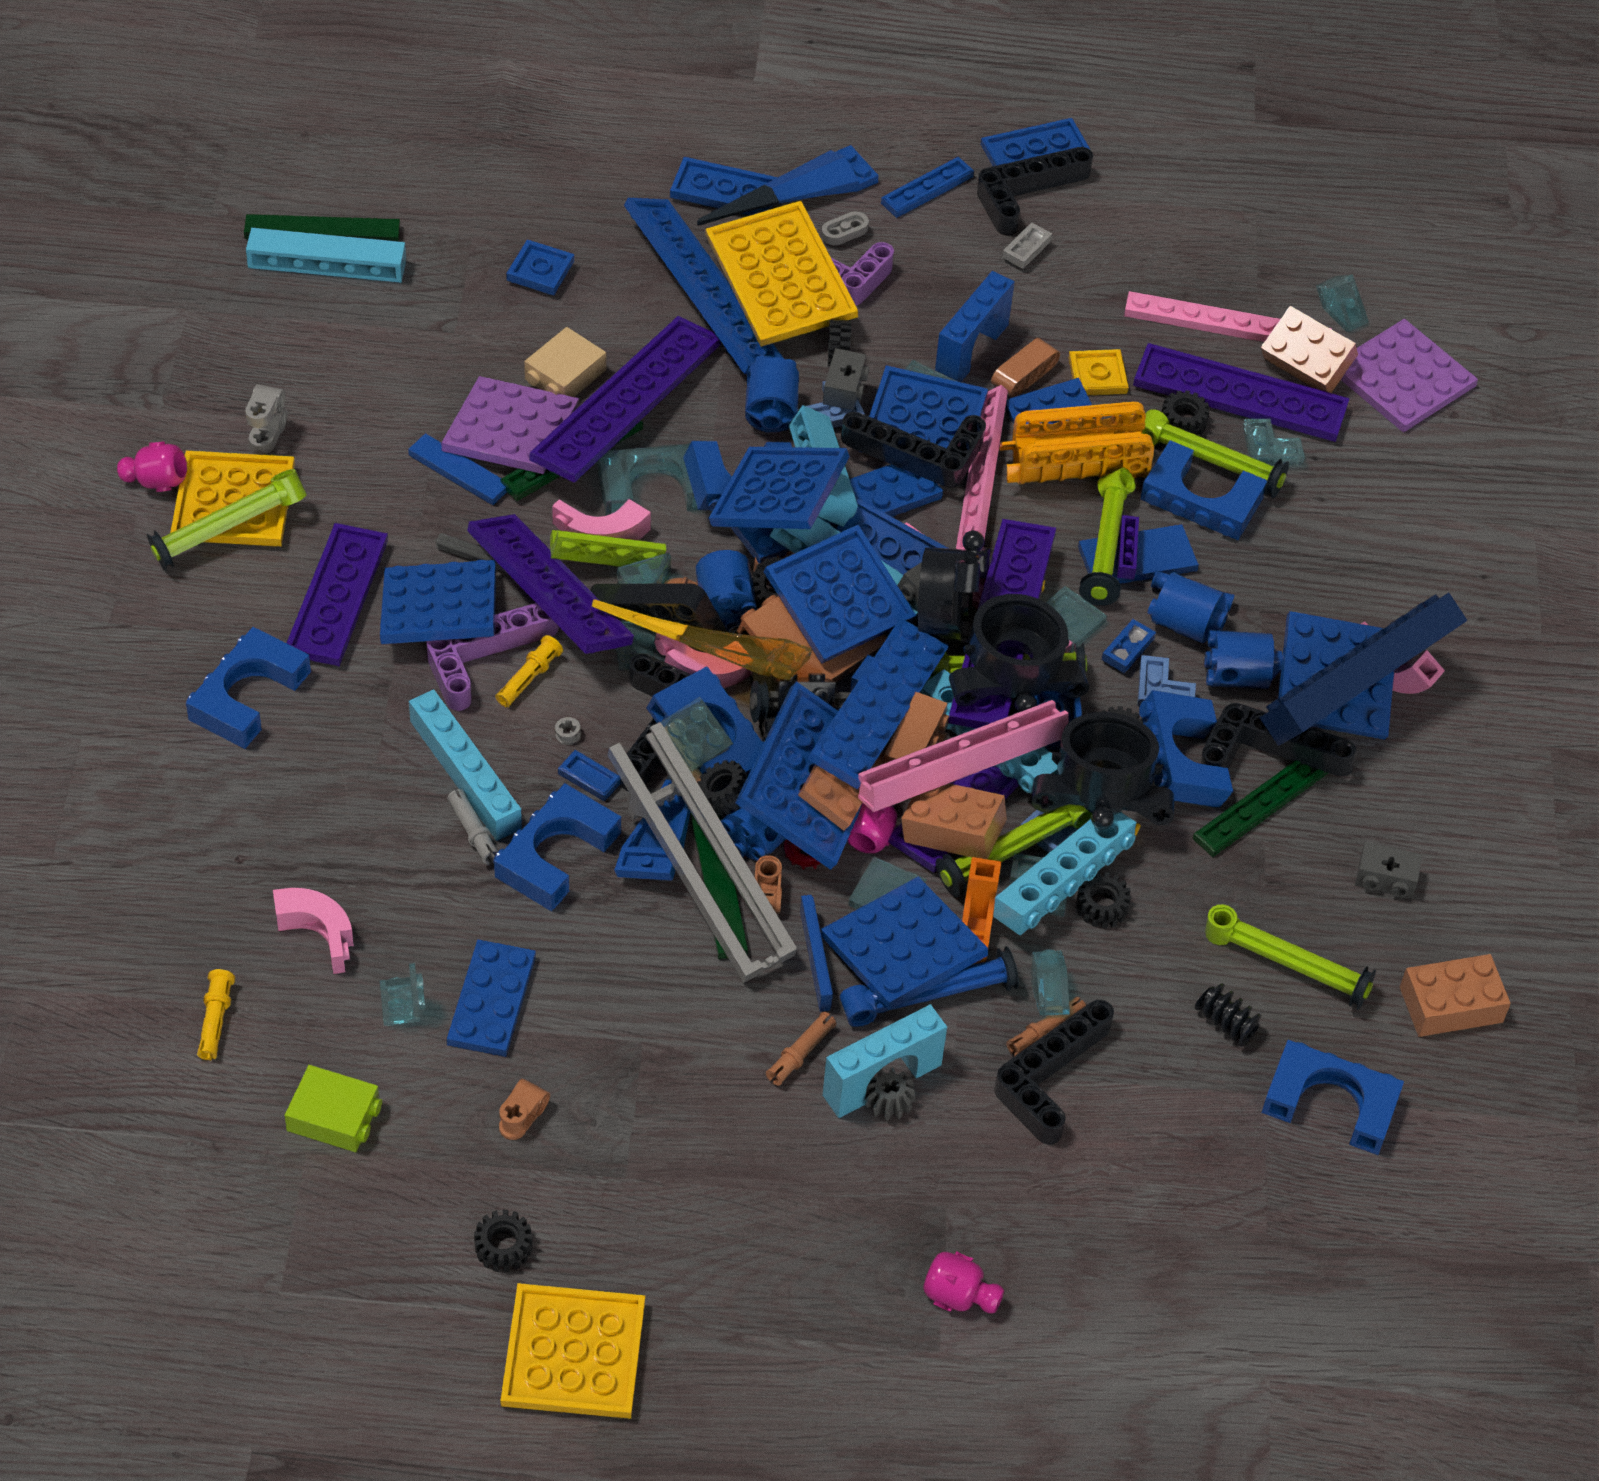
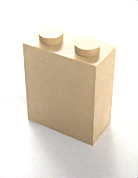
M566 327L524 361L525 380L530 385L552 392L555 395L563 394L575 397L606 371V352Z

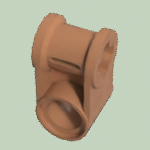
M768 855L759 858L756 862L755 879L776 914H780L782 865L779 859ZM764 873H770V874H773V875L767 876V875H764Z
M523 1078L519 1080L499 1110L501 1118L499 1131L501 1135L509 1140H517L523 1137L536 1118L545 1110L550 1099V1093Z

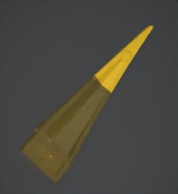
M593 600L592 607L765 676H770L772 673L776 678L790 680L810 659L812 653L811 648L788 639L709 630L651 617L599 600Z

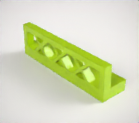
M552 530L550 535L551 558L658 571L666 553V544L560 530Z

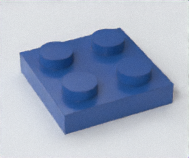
M526 240L506 273L507 281L555 295L574 263V254Z

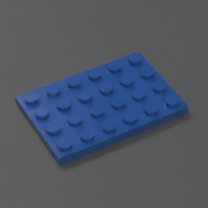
M796 681L791 686L735 803L831 870L841 856L860 813L861 806L850 826L842 830L798 796L815 766L814 763L807 759L838 713V710Z

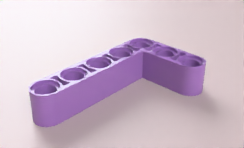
M885 242L874 244L851 268L831 258L856 306L861 304L891 273L894 249L890 244Z
M537 603L496 614L494 636L426 641L428 663L448 707L452 710L461 711L468 708L471 704V683L463 665L464 662L541 640L545 635L552 637L558 632L559 626Z

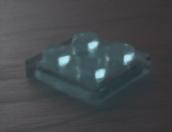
M698 697L661 721L690 772L702 766L733 744L701 697Z

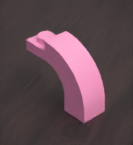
M630 499L616 512L602 517L585 515L561 500H558L552 506L553 524L561 531L639 541L651 530V512Z
M1425 650L1394 670L1392 691L1406 694L1425 691L1437 681L1445 670L1428 650Z
M656 633L654 644L658 652L666 656L664 662L682 671L693 674L707 666L719 678L723 688L733 686L750 676V668H752L754 660L737 642L718 652L703 653L690 648L682 639L677 641Z
M305 888L273 890L278 931L304 928L318 932L328 942L333 974L345 973L344 961L350 960L348 947L354 946L351 923L343 908L332 898L318 891Z

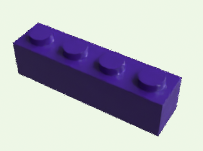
M1122 515L1117 578L1132 580L1135 578L1139 517Z

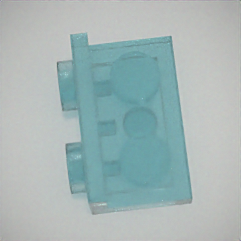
M409 963L410 977H394L388 980H380L384 1026L420 1022V1010L425 1009L422 973L416 974L415 963Z

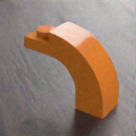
M972 857L962 922L988 947L1001 861ZM987 956L973 965L986 962Z

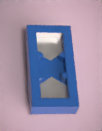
M1132 619L1103 652L1101 660L1125 673L1152 643L1156 632Z

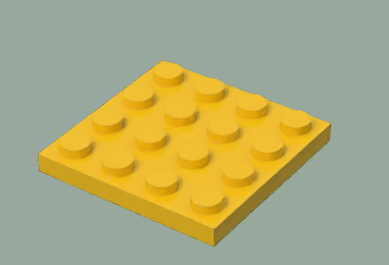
M186 450L187 474L183 482L179 484L170 533L270 485L271 479L275 475L294 469L295 458L292 456ZM279 504L204 542L282 547L288 506Z
M517 1283L500 1400L501 1406L631 1419L645 1295Z

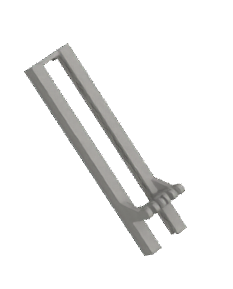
M659 722L650 727L651 733L647 734L646 738L672 779L671 784L650 794L620 742L609 747L608 757L631 794L628 807L629 816L632 820L639 818V816L646 819L742 982L745 983L766 969L794 957L797 947L663 725ZM675 795L678 797L682 796L776 952V956L766 958L763 963L759 960L751 963L658 806L664 805L665 800L670 802L674 800Z

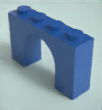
M991 271L942 329L938 339L935 377L957 382L963 381L970 372L972 351L979 333L997 340L1009 325L1015 281Z
M1170 440L1145 479L1140 500L1225 536L1239 540L1264 498L1267 480L1243 470L1231 491L1226 495L1217 498L1197 496L1190 492L1182 482L1191 468L1194 450Z
M692 441L683 459L698 510L713 511L732 476L723 464L717 441ZM766 442L764 447H792L791 442Z
M252 627L246 635H242L233 650L223 656L219 666L212 673L207 674L203 684L197 691L192 692L188 696L186 701L188 720L246 749L262 730L260 712L231 698L227 694L229 689L243 678L263 676L295 691L311 673L309 654Z
M707 666L653 695L646 707L656 723L661 722L664 728L670 727L686 717L701 715L713 719L724 729L729 743L728 750L704 763L700 768L702 774H706V769L708 767L712 769L717 762L722 764L723 760H728L729 763L733 760L739 763L747 775H749L764 744L754 731L752 723L745 719L738 709L736 701L726 693L721 686L719 678Z
M1152 690L1147 698L1142 701L1139 714L1142 717L1143 724L1154 733L1159 743L1157 764H1163L1162 772L1154 777L1155 785L1169 788L1174 793V801L1220 808L1233 792L1228 768L1199 764L1190 760L1180 752L1172 735H1181L1204 739L1217 723L1212 700Z
M566 783L558 791H553L541 810H536L532 814L529 823L522 830L516 831L511 843L505 849H500L493 861L495 878L551 912L569 893V875L543 860L535 851L538 845L548 837L558 834H569L605 852L621 834L620 815Z
M1287 1040L1261 1113L1291 1123L1299 1099L1306 1089L1313 1085L1324 1083L1337 1085L1348 1091L1358 1105L1359 1116L1349 1145L1379 1155L1404 1081L1396 1079L1393 1075L1371 1070L1360 1063H1352L1338 1058L1332 1053H1324L1310 1048L1304 1043Z

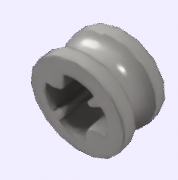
M572 717L561 718L555 724L556 738L561 744L573 745L580 740L581 726L579 721ZM566 728H571L573 732L570 730L569 734H565L563 730L566 731Z

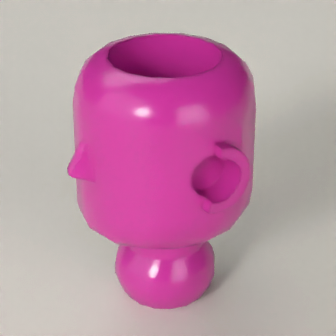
M164 441L151 442L149 446H145L137 452L135 459L132 457L122 458L118 462L117 472L119 478L124 482L130 483L137 479L145 488L156 489V492L170 491L171 487L178 486L185 479L187 461L184 452L177 445L165 444Z
M862 802L860 813L847 840L849 845L863 853H877L883 850L885 846L888 847L890 844L888 843L889 838L897 823V812L894 805L873 812Z
M957 1251L955 1254L951 1252L937 1254L928 1270L923 1286L925 1295L935 1301L934 1305L949 1312L952 1309L966 1311L975 1303L986 1313H996L1005 1291L998 1284L983 1282V1269L973 1262V1258Z

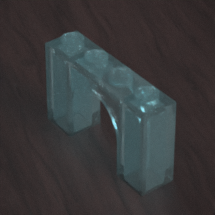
M690 443L610 450L598 460V474L605 515L616 512L629 499L633 501L632 483L637 478L649 473H662L676 479L683 489L687 511L698 510L683 459Z

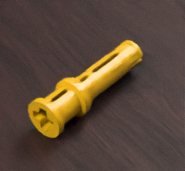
M545 635L541 639V644L538 648L527 654L526 663L495 695L499 704L504 707H510L539 673L546 672L549 669V663L563 653L562 645L555 638Z
M215 969L208 973L210 984L208 993L204 995L203 999L206 1013L197 1056L204 1060L217 1058L224 1013L231 1005L229 994L231 985L235 983V975L223 969Z

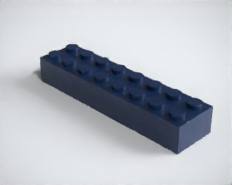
M1449 592L1440 598L1435 594L1391 622L1384 629L1370 636L1366 641L1349 650L1345 655L1331 662L1327 667L1318 671L1303 683L1288 691L1287 694L1267 705L1266 709L1268 712L1259 718L1277 745L1280 746L1328 716L1468 620Z

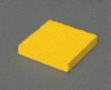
M1121 349L1069 351L1068 359L1072 379H1080L1087 395L1128 393L1129 387Z

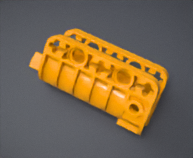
M1123 402L1021 412L1014 420L1012 441L1001 442L999 447L1000 451L1012 450L1013 464H1007V483L1017 482L1019 485H1023L1028 482L1044 483L1050 480L1064 481L1065 479H1084L1085 477L1095 476L1100 478L1120 468L1129 470L1133 478H1147L1151 471L1154 444L1150 435L1142 434V431L1145 429L1146 419L1144 406L1139 402ZM1105 416H1112V417H1110V418H1108V419H1101L1102 417H1105ZM1049 421H1059L1054 424L1048 423Z

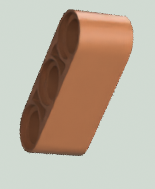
M1036 338L1002 364L993 374L991 383L995 387L1002 385L1008 390V396L1011 398L1016 397L1057 364L1060 352L1042 339Z

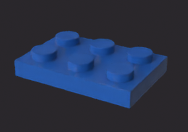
M1075 378L1007 399L1005 408L1014 425L1015 417L1024 411L1092 405L1080 379ZM1049 421L1048 423L1054 424L1059 421Z

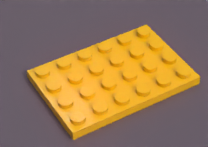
M802 201L705 229L708 242L760 347L830 326V320H851L858 317V309Z

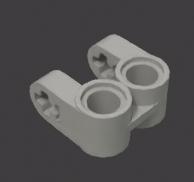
M256 384L245 412L247 423L253 427L249 434V445L254 454L266 455L270 453L286 426L287 408H284L285 390L262 384Z

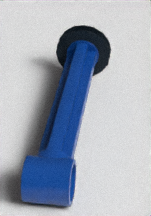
M1005 946L1003 952L1000 948H997V959L971 965L893 1009L1003 982L1007 991L1011 990V986L1018 989L1019 978L1012 952L1008 946ZM865 985L851 986L840 994V1000L848 1023L853 1027L867 1025L876 1018L877 1013L889 1011L880 999Z

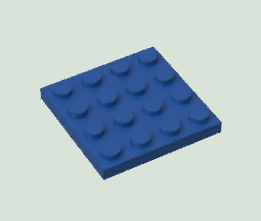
M886 365L869 417L947 448L965 417L969 415L981 417L988 389Z
M749 446L709 516L711 526L811 529L850 457L847 448Z
M859 525L775 562L764 570V574L821 664L892 631L900 618L910 622L916 617L915 612Z
M495 560L385 568L380 625L381 644L494 636Z
M1290 611L1286 618L1278 698L1287 694L1288 691L1303 683L1309 677L1327 667L1331 662L1345 655L1349 650L1384 628ZM1394 671L1311 727L1385 740L1389 735Z
M919 876L821 929L822 938L889 1010L988 956V947Z

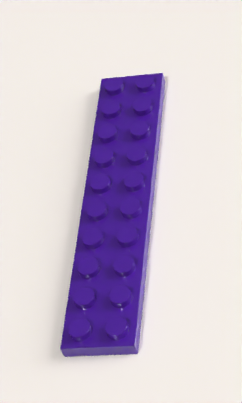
M677 316L530 451L529 460L575 483L721 345L720 339L715 333Z
M1002 519L979 607L987 600L1004 594H1023L1037 599L1040 598L1056 536V527ZM1004 647L998 650L1006 656L1024 660L1025 652L1021 649ZM965 654L962 668L974 667L970 657ZM1005 694L990 695L970 706L957 705L953 698L948 724L980 728L1009 717L1013 699H1009Z

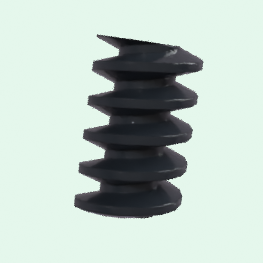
M1221 983L1216 987L1208 988L1197 1000L1195 1009L1197 1011L1202 1010V1015L1206 1018L1212 1017L1211 1023L1215 1026L1221 1024L1220 1030L1224 1033L1230 1032V1038L1233 1041L1239 1040L1240 1047L1245 1046L1257 1032L1262 1015L1258 1013L1251 1018L1249 1016L1252 1011L1250 1005L1243 1010L1240 1009L1243 999L1239 998L1232 1002L1231 1000L1234 995L1232 990L1223 995L1222 992L1225 984Z

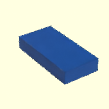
M574 750L558 768L560 776L604 802L620 785L619 775L577 750Z

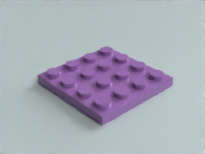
M1406 319L1399 321L1357 348L1358 356L1341 379V381L1403 433L1476 387L1478 381L1474 375Z
M479 376L441 442L442 451L544 474L546 468L529 460L530 451L579 407V398L563 394L555 395L549 391Z

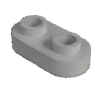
M854 211L827 221L822 226V240L829 245H840L867 233L869 219L864 213Z

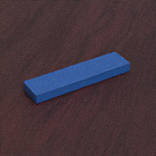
M956 157L881 197V204L898 218L973 178L974 170L961 158Z
M426 433L408 449L409 456L491 505H494L507 493L506 487L500 482V477L465 456L442 451L441 442Z
M812 895L801 896L800 915L819 1011H830L833 993L814 898Z

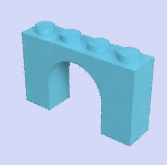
M930 1004L827 1056L822 1096L837 1117L840 1118L865 1105L866 1090L870 1080L880 1069L895 1059L901 1057L915 1078L942 1065L947 1033L946 1024Z

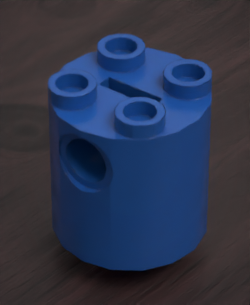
M761 355L756 357L755 363L749 367L747 371L745 418L757 430L780 432L789 429V424L798 412L799 371L796 368L795 361L791 359L769 358Z
M732 550L715 551L699 560L696 565L697 585L707 593L726 630L729 631L732 627L741 624L742 620L740 618L752 608L755 611L757 610L750 562L745 555Z
M1172 572L1170 575L1167 573L1163 574L1158 586L1162 590L1158 599L1153 598L1147 614L1151 615L1152 623L1167 627L1200 643L1208 641L1209 630L1222 631L1228 617L1224 592L1200 582L1184 578L1175 572Z
M1209 630L1208 647H1211V651H1206L1204 657V667L1210 668L1206 674L1207 686L1269 689L1273 678L1278 673H1281L1283 658L1282 651L1274 649V639L1271 633Z
M739 806V810L735 811L733 809L731 814H728L721 820V823L742 858L746 856L749 859L758 861L759 858L771 854L786 838Z

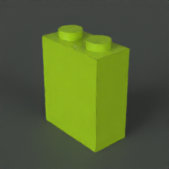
M308 1065L284 1115L286 1130L357 1152L360 1143H365L368 1139L372 1117H377L382 1107L378 1086Z

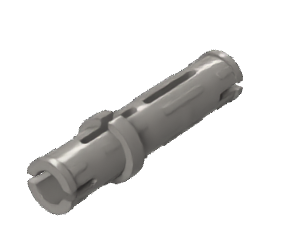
M457 789L459 798L455 790L448 795L447 800L465 828L470 845L477 849L484 864H490L488 856L493 863L498 850L491 840L489 829L481 823L464 790Z

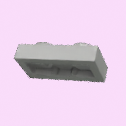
M1031 222L1003 250L1002 258L1024 269L1052 241V233Z

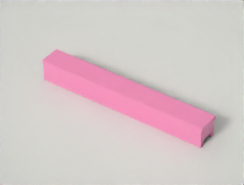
M1051 700L858 774V779L861 782L858 799L873 812H876L1061 740L1062 732L1069 723L1068 712H1059L1056 709V702Z

